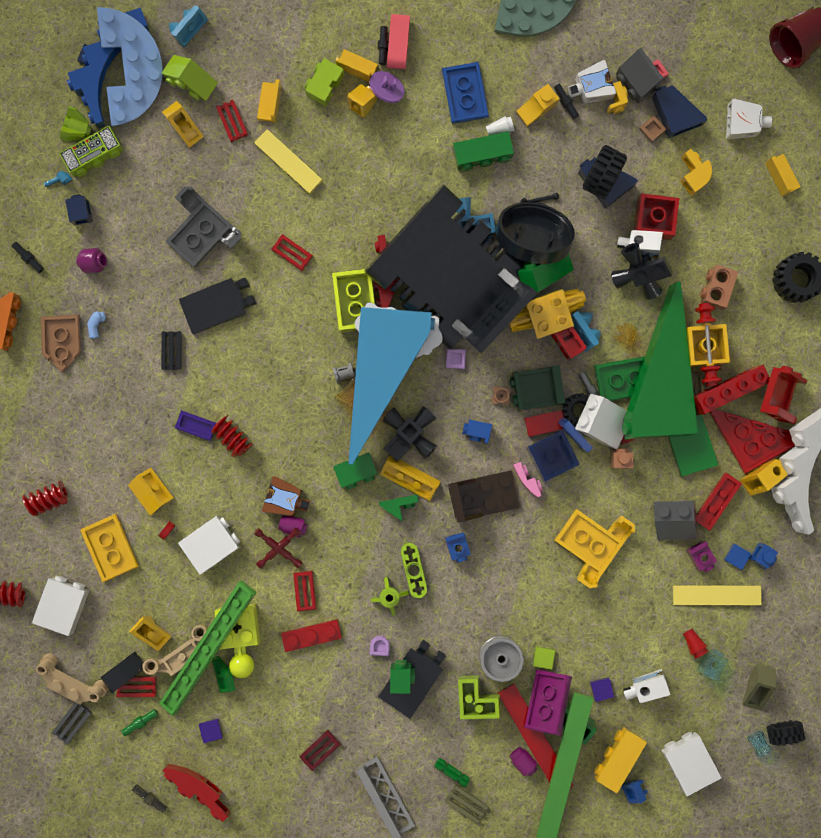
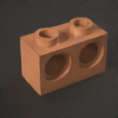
M715 265L712 269H709L705 278L708 280L707 285L702 288L700 293L701 303H711V306H715L719 310L726 309L738 271L720 265ZM717 274L724 277L723 283L717 280ZM711 292L717 293V301L712 299Z

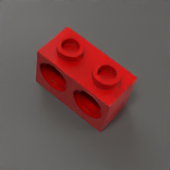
M573 326L550 334L568 361L587 349Z

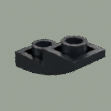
M134 652L100 678L110 692L113 693L143 670V661Z

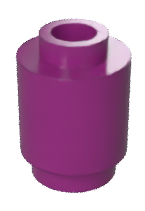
M282 515L278 530L289 535L296 527L300 530V534L295 537L300 538L301 535L305 536L308 524H305V519Z
M521 746L517 747L509 755L511 763L523 776L528 775L530 777L537 771L536 766L538 763Z

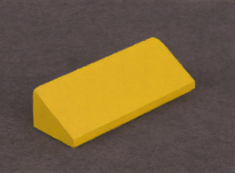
M390 455L380 472L381 476L428 501H431L441 482L402 460L396 462Z

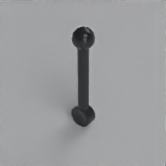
M553 193L550 196L530 200L523 198L520 203L539 202L549 199L557 200L559 194Z

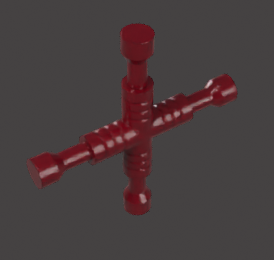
M295 527L291 534L285 536L277 543L270 536L267 537L263 534L261 529L257 528L254 535L261 537L272 549L256 565L262 569L268 560H272L279 553L286 560L289 559L293 562L295 567L299 568L302 565V561L295 559L285 547L291 542L293 537L300 534V530Z

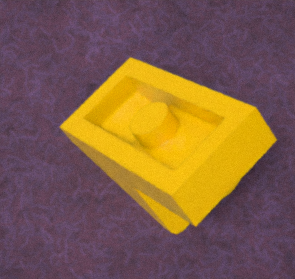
M143 616L129 631L132 635L157 651L171 638L167 631L155 624L151 616Z

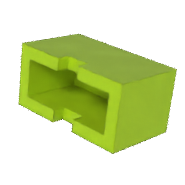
M324 58L321 63H317L314 69V76L312 79L309 78L304 88L306 96L326 107L333 96L332 88L334 86L338 87L345 74L343 68Z

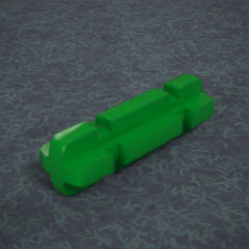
M442 758L435 762L434 767L437 770H442L443 774L455 782L458 781V784L463 787L468 785L470 778L467 775H462L461 771L449 763L446 764V761Z

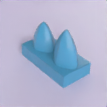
M194 5L192 9L183 11L181 22L169 23V30L176 41L185 47L206 23L208 18L198 6Z
M577 311L571 315L574 324L573 328L586 345L587 349L584 351L587 352L599 344L601 331L589 328L593 313H579Z

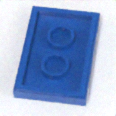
M479 62L442 68L451 123L456 124L489 118Z

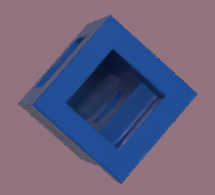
M469 420L468 424L464 423L462 434L469 436V440L480 442L481 439H484L483 443L488 444L492 424Z
M464 532L445 537L451 560L456 559L457 563L468 560L467 556L471 554ZM456 545L462 546V550L460 552L455 551Z
M758 543L749 560L766 570V568L768 569L769 566L772 567L775 564L778 552L766 544Z

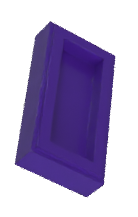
M181 410L175 428L212 441L214 434L211 433V430L216 423Z

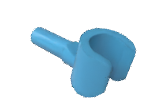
M60 171L56 177L44 182V185L47 187L59 181L65 185L72 178L68 173Z

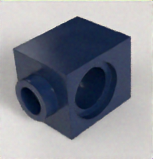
M77 194L72 195L70 199H65L70 223L75 226L93 222L89 200L85 196Z

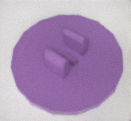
M379 71L375 72L370 78V89L382 101L397 103L403 98L405 93L404 86L394 75Z

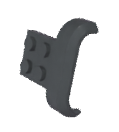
M184 187L175 196L176 200L191 215L165 242L194 268L220 241L231 250L241 241V231L231 225L192 187Z

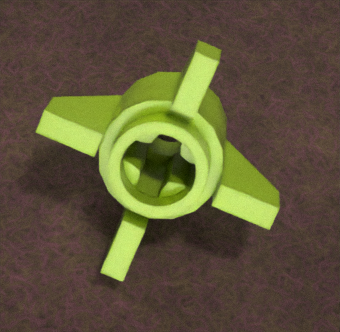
M68 106L59 139L73 141L84 140L85 136L89 137L92 126L88 125L89 121L77 108Z
M384 577L385 588L381 591L380 596L371 598V603L381 602L383 606L390 608L391 614L394 616L396 615L394 606L398 604L400 597L409 595V591L398 592L396 588L390 587L388 577ZM388 594H391L393 596L392 601L386 599V596Z

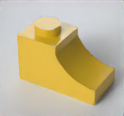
M547 84L516 110V114L525 126L528 127L557 106L559 97L550 85Z
M177 101L162 111V114L189 148L204 137Z

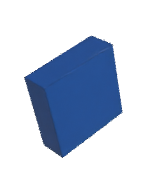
M733 543L724 560L742 570L751 553Z

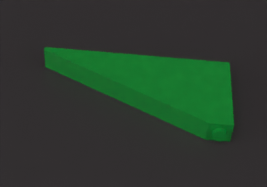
M676 282L668 288L623 420L622 432L625 435V440L690 436L698 433L681 282Z

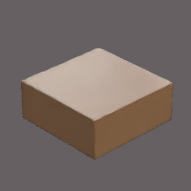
M654 115L639 130L652 143L665 132L666 128Z

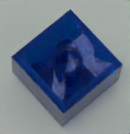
M563 430L526 447L542 482H546L580 465Z

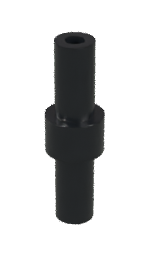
M387 26L380 27V40L377 46L379 50V65H386V53L389 41H387Z
M560 83L555 85L554 89L561 99V105L563 108L566 107L572 119H576L579 114L572 104L573 100L570 95L566 94Z
M18 242L13 243L12 248L21 256V259L26 264H30L38 273L44 270V267L34 259L35 256L30 251H26Z

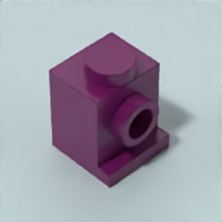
M701 541L686 550L698 571L708 572L715 567L714 563L717 560L710 550L707 541ZM705 554L707 560L703 562L701 557Z

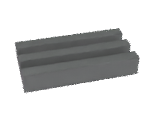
M75 702L53 730L52 734L57 735L58 739L63 740L66 745L69 744L92 712L84 705ZM77 707L80 708L62 733L59 732ZM84 711L86 714L67 738L65 734Z

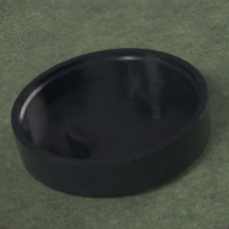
M534 202L516 203L505 208L499 216L496 228L497 241L507 253L517 259L534 264H551L564 259L570 252L575 236L574 227L564 214L550 206Z

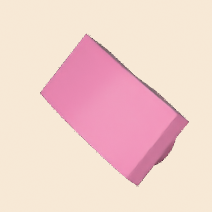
M521 462L512 465L524 487L535 497H540V492L543 491L540 481H536L535 478L527 480L526 476H529L528 470Z

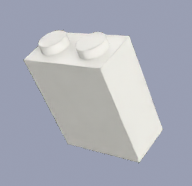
M590 394L575 429L602 445L618 449L624 435L622 425L626 410L604 397Z
M215 516L178 543L200 575L241 547L238 544L241 542L239 537L235 533L231 534L228 529L230 525L224 517Z
M56 575L55 578H48L32 623L70 636L74 634L89 590L85 589L84 584L78 582L71 584L66 582V578Z
M695 732L685 733L681 736V740L668 742L664 745L665 748L661 750L682 792L686 796L721 779L700 736Z

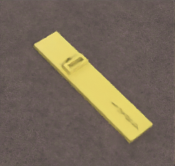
M673 585V605H761V586Z

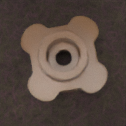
M495 386L491 402L493 404L500 403L504 406L509 405L511 389L509 387L500 388Z

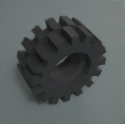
M576 393L567 398L562 406L564 419L568 420L575 428L580 418L574 416L573 407L577 403L586 405L590 396L588 394Z
M782 721L776 724L772 723L766 727L769 743L772 745H793V743L797 744L806 739L801 721Z

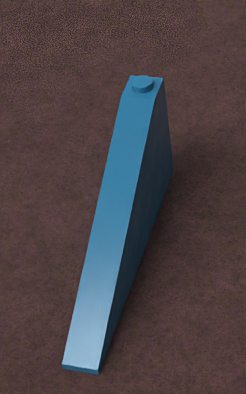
M361 307L348 464L353 465L430 335V330H434L435 318H431L432 313Z

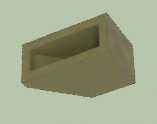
M759 664L755 666L750 674L742 705L762 710L777 688L776 669Z

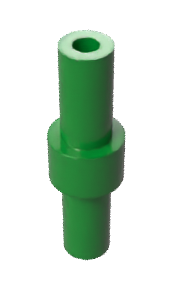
M153 709L144 716L140 715L134 719L133 723L121 730L122 734L126 737L133 731L145 727L147 722L159 715L157 710Z

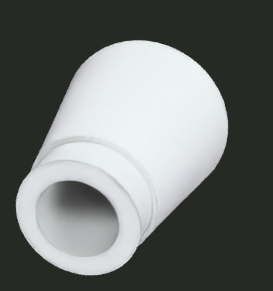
M504 116L486 126L488 136L515 131L511 116L507 118Z

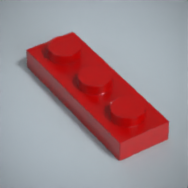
M725 472L696 513L697 523L710 531L742 483Z
M338 619L281 633L285 652L342 639Z

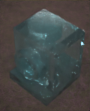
M714 649L713 652L709 651L704 654L696 670L718 682L728 660L723 658L725 654ZM717 661L716 667L713 668L712 663Z

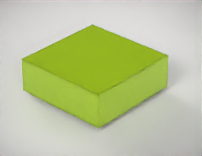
M536 646L532 666L552 670L555 650Z

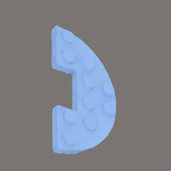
M97 7L101 47H121L126 86L106 87L111 126H118L138 118L154 102L162 81V61L153 37L140 22L121 11Z

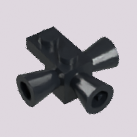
M638 243L627 245L622 249L621 254L630 263L629 269L612 271V280L615 287L619 289L633 281L636 287L642 285L646 299L650 300L658 297L663 289L656 281L671 277L673 273L666 257L652 260L649 253L641 254Z
M422 406L414 420L408 418L405 421L395 407L392 408L383 418L382 422L397 431L396 435L383 450L398 462L414 445L424 460H426L438 445L422 437L423 428L436 420V417L426 407Z

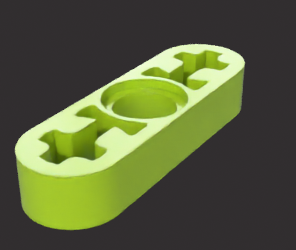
M406 543L401 548V556L409 590L413 597L422 598L427 593V586L418 548L413 543ZM407 546L415 549L412 556L413 559L417 558L418 562L412 561L406 564L405 560H409L408 554H404ZM411 565H417L420 569L419 574L416 576L410 575L408 568ZM422 577V580H418L420 587H424V590H421V594L413 592L416 585L415 581L411 583L410 579Z

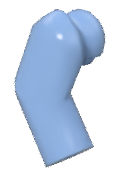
M96 311L88 320L87 326L90 339L99 338L98 324L105 321L106 316L104 312Z

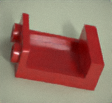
M773 367L760 412L776 421L796 424L797 417L789 413L788 410L796 384H807L808 380L804 379L801 373L794 372L791 367Z

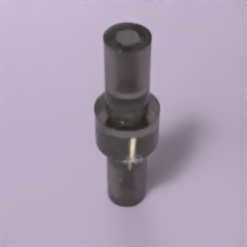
M136 784L131 790L144 799V803L148 806L152 805L161 813H164L167 809L165 804L155 798L156 795L152 792L148 793Z

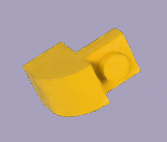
M690 149L684 153L681 159L691 172L684 176L680 182L690 196H692L709 182L712 176V166L709 159L702 164L698 153Z

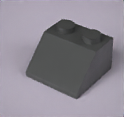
M639 48L616 72L618 82L620 81L622 85H625L628 89L629 97L632 100H636L637 103L655 92L663 80V76L642 48Z
M696 501L654 502V518L658 540L697 539Z

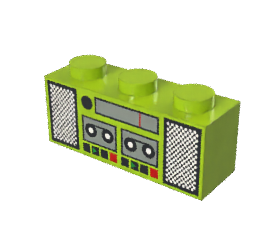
M107 126L59 154L70 174L74 177H82L87 174V170L102 166L105 160L117 158L124 149L110 126Z

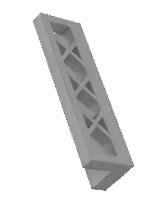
M378 756L357 767L356 772L392 838H401L402 833L415 827V824ZM375 762L380 769L378 777L369 774L367 767ZM379 780L387 782L389 785L387 794L379 792L377 788ZM388 798L397 800V811L388 809L386 805ZM398 815L406 817L409 822L408 825L399 829L396 823Z

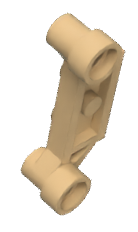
M204 625L195 626L191 633L192 639L163 659H147L143 663V671L148 675L156 672L169 673L170 676L174 675L183 668L204 634H199V629H202L205 634L208 628ZM151 662L155 664V668L151 667Z
M51 653L45 654L40 660V664L36 667V672L42 675L46 681L47 688L80 705L87 701L98 702L109 691L102 680L96 681L93 686H88L55 669L58 660Z

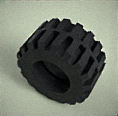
M608 145L603 146L583 183L582 189L601 199H605L627 161V155Z
M799 252L782 260L776 266L777 269L773 273V275H776L773 278V283H777L774 289L780 290L778 295L780 297L784 295V300H792L791 303L805 302L821 293V262L818 261L819 257H812V253L809 252L806 254ZM794 268H800L807 274L808 284L805 288L799 287L794 283L792 279Z

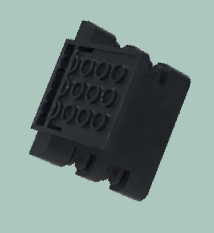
M442 184L364 272L383 289H386L398 276L399 279L390 288L392 292L396 291L403 282L408 285L400 293L399 299L403 300L414 290L401 304L402 307L407 311L418 312L427 303L420 312H429L433 308L436 312L432 316H437L438 318L442 316L439 319L438 328L442 334V343L448 349L453 348L464 337L482 354L532 300L537 292L517 279L519 277L518 271L524 268L525 261L513 257L505 250L494 259L502 249L500 244L496 245L490 253L485 250L493 242L494 237L491 235L483 242L491 232V229L481 219L466 232L475 222V219L473 217L469 218L460 227L457 223L467 212L464 208L453 219L451 218L462 206L463 202Z

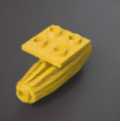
M578 288L566 291L561 289L533 299L508 326L511 332L534 328L537 339L574 326L571 313L584 307V302H586L585 294L583 291H579Z

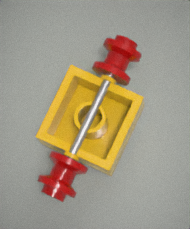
M701 303L698 308H695V312L700 313V319L696 321V324H702V326L686 328L690 366L701 367V371L705 372V379L702 380V383H706V387L718 386V382H722V378L717 377V371L721 367L716 365L730 363L726 324L711 325V323L716 322V319L712 318L711 313L715 310V306H711V303Z

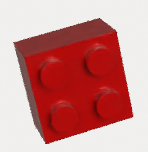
M641 193L637 198L633 230L663 232L662 240H671L676 234L680 198Z

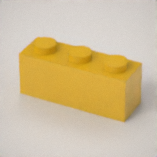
M625 727L616 732L614 744L606 749L604 761L602 764L599 763L594 770L596 781L615 793H618L647 744L642 737Z

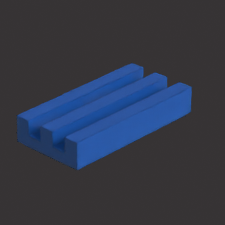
M562 418L558 422L582 450L589 452L593 448L568 420Z

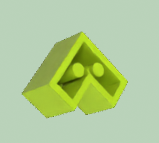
M177 55L172 56L161 73L167 78V83L173 87L177 85L183 90L186 89L189 91L188 95L196 101L199 99L207 101L218 84L213 77L192 59Z
M480 675L460 676L458 679L460 719L500 718V694L481 695Z

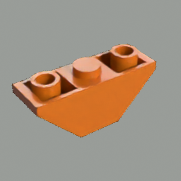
M12 292L0 299V349L8 351L9 347L13 344L12 330L17 325L16 311L21 306L20 296Z

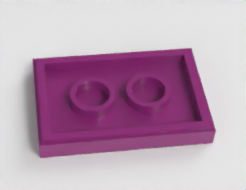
M536 670L525 728L561 736L572 676Z

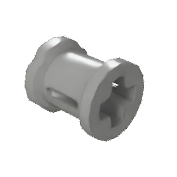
M351 363L344 367L333 368L337 384L350 378L355 379Z

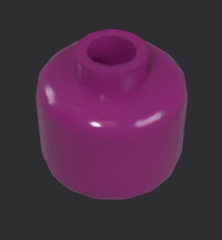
M99 248L82 249L79 252L76 263L84 273H100L107 265V258Z

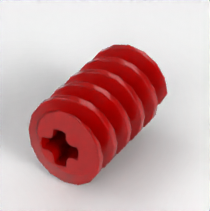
M227 415L214 425L211 433L217 434V440L223 439L221 444L223 446L228 445L226 448L228 452L234 450L231 454L232 457L241 456L253 446V443L246 444L249 438H241L244 433L243 431L236 433L238 426L231 427L233 420L227 422Z
M58 481L59 487L52 483V490L45 486L44 493L37 489V496L33 492L29 493V499L26 495L22 496L23 503L32 516H38L39 513H45L46 510L50 511L53 509V506L58 508L60 504H67V491L62 481Z
M3 581L2 586H0V604L2 603L3 606L10 605L11 607L17 605L21 608L25 601L23 584L19 583L17 588H15V582H11L8 587L7 581Z

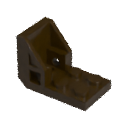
M511 470L448 484L457 523L520 508Z

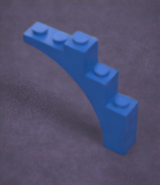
M141 7L126 12V14L140 22L149 32ZM98 29V30H97V33H98V36H99V38H100V31H99V29ZM101 39L100 42L82 47L85 53L82 55L86 67L68 72L70 79L67 80L70 90L75 91L77 96L81 95L85 107L89 106V119L92 124H96L98 129L105 126L101 110L102 84L107 69L115 56L121 51V47L102 48Z

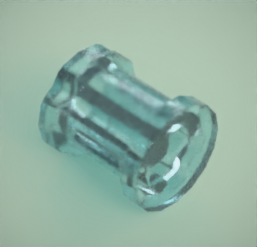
M762 730L756 731L747 737V740L753 744L757 757L764 756L772 751V747L767 744Z

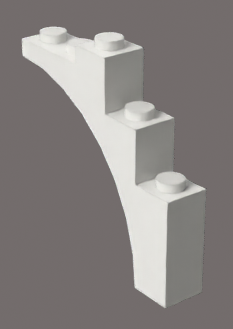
M821 408L789 430L796 447L780 457L787 476L771 488L776 503L785 505V510L790 517L795 532L808 535L814 531L810 518L808 495L811 472L816 457L821 450Z

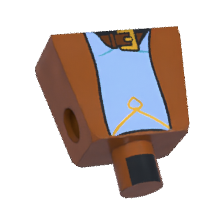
M273 476L262 511L294 516L296 509L307 512L310 500L300 498L302 489L279 477Z

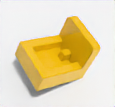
M620 81L613 84L616 91L615 103L609 105L607 109L608 114L612 112L619 114L625 110L624 108L628 104L627 89L625 86L622 87Z

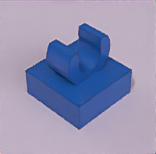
M643 780L627 781L622 784V789L628 803H643L646 800L645 795L648 791L642 790L640 786L644 783Z

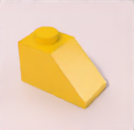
M360 84L347 96L349 109L365 118L376 103L377 96L374 95L369 86L365 87Z

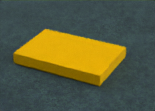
M117 514L80 529L102 583L139 567Z

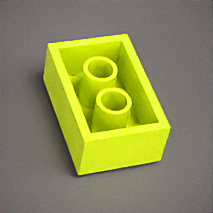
M365 269L332 273L340 333L358 331L355 327V320L361 314V307H365L367 303L375 304L372 278L364 272Z

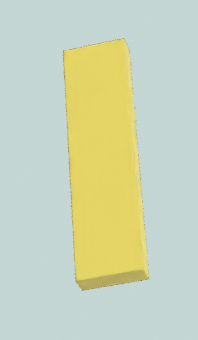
M266 130L254 142L261 151L307 193L311 194L322 182V179L269 130Z

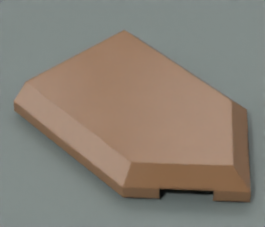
M80 315L41 317L42 355L62 373L81 353Z

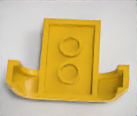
M575 509L554 541L585 562L577 576V580L588 588H596L600 577L627 538L635 532V525L625 517L620 516L607 531L578 509Z

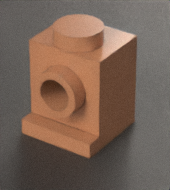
M610 449V468H633V453H630L629 449Z

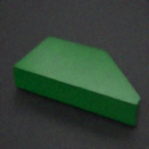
M219 656L214 657L212 663L219 692L235 691V684L230 669Z

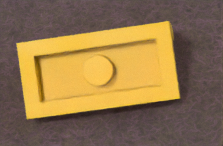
M345 49L340 58L337 57L335 60L336 65L343 68L344 72L367 82L370 81L371 76L378 68V64Z
M276 79L275 83L262 82L257 120L276 123L282 89L280 80Z
M784 154L778 157L774 156L765 163L782 197L800 188Z
M152 468L137 475L128 485L149 515L154 514L160 507L173 499L171 493Z

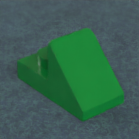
M417 495L382 501L379 502V505L402 521L400 506L403 505L404 509L415 507L418 497Z

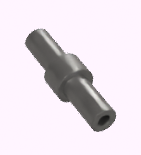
M586 372L580 374L579 377L586 388V394L598 395L595 384L592 385Z

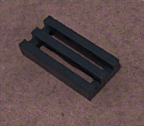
M162 331V370H182L181 331ZM167 336H169V366H166ZM174 336H177V366H174Z

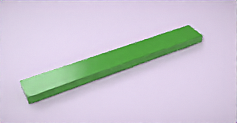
M243 580L238 582L159 704L172 716L178 713L257 592Z
M573 693L536 838H557L594 700L592 696Z

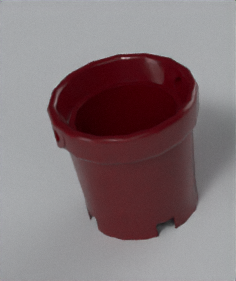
M811 7L789 20L785 19L776 23L770 29L769 41L772 51L777 59L786 67L792 69L800 68L810 59V55L821 47V7L816 9Z

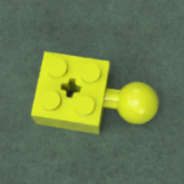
M256 604L248 605L237 622L242 628L239 631L233 628L219 649L234 648L235 655L230 660L229 669L232 675L237 678H246L254 670V661L250 655L246 654L245 646H253L260 643ZM221 608L214 610L215 617L217 616Z

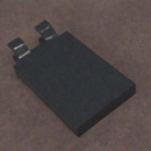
M230 278L180 298L179 302L192 334H197L246 314L245 308L257 304L253 295L242 298L240 290L250 287L248 280L242 278L234 283L233 279Z
M424 639L416 650L410 648L403 660H407V663H411V668H415V683L411 684L410 694L390 693L389 679L378 695L380 699L409 719H411L443 671L439 665L446 657L440 650L433 659L425 655L424 653L428 649L429 643Z

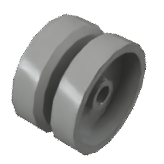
M497 635L490 637L483 643L479 652L480 665L485 674L492 680L499 682L510 681L522 670L524 662L522 651L517 643L507 636ZM503 656L505 660H498V657Z

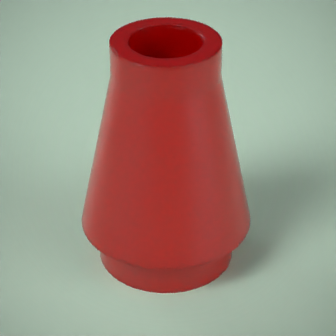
M693 628L683 633L690 655H693L695 659L709 652L706 648L708 646L696 634Z

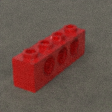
M764 364L754 366L718 383V386L710 387L694 395L696 415L711 412L768 384L770 377Z

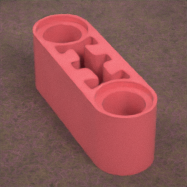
M391 14L387 68L406 70L410 15Z

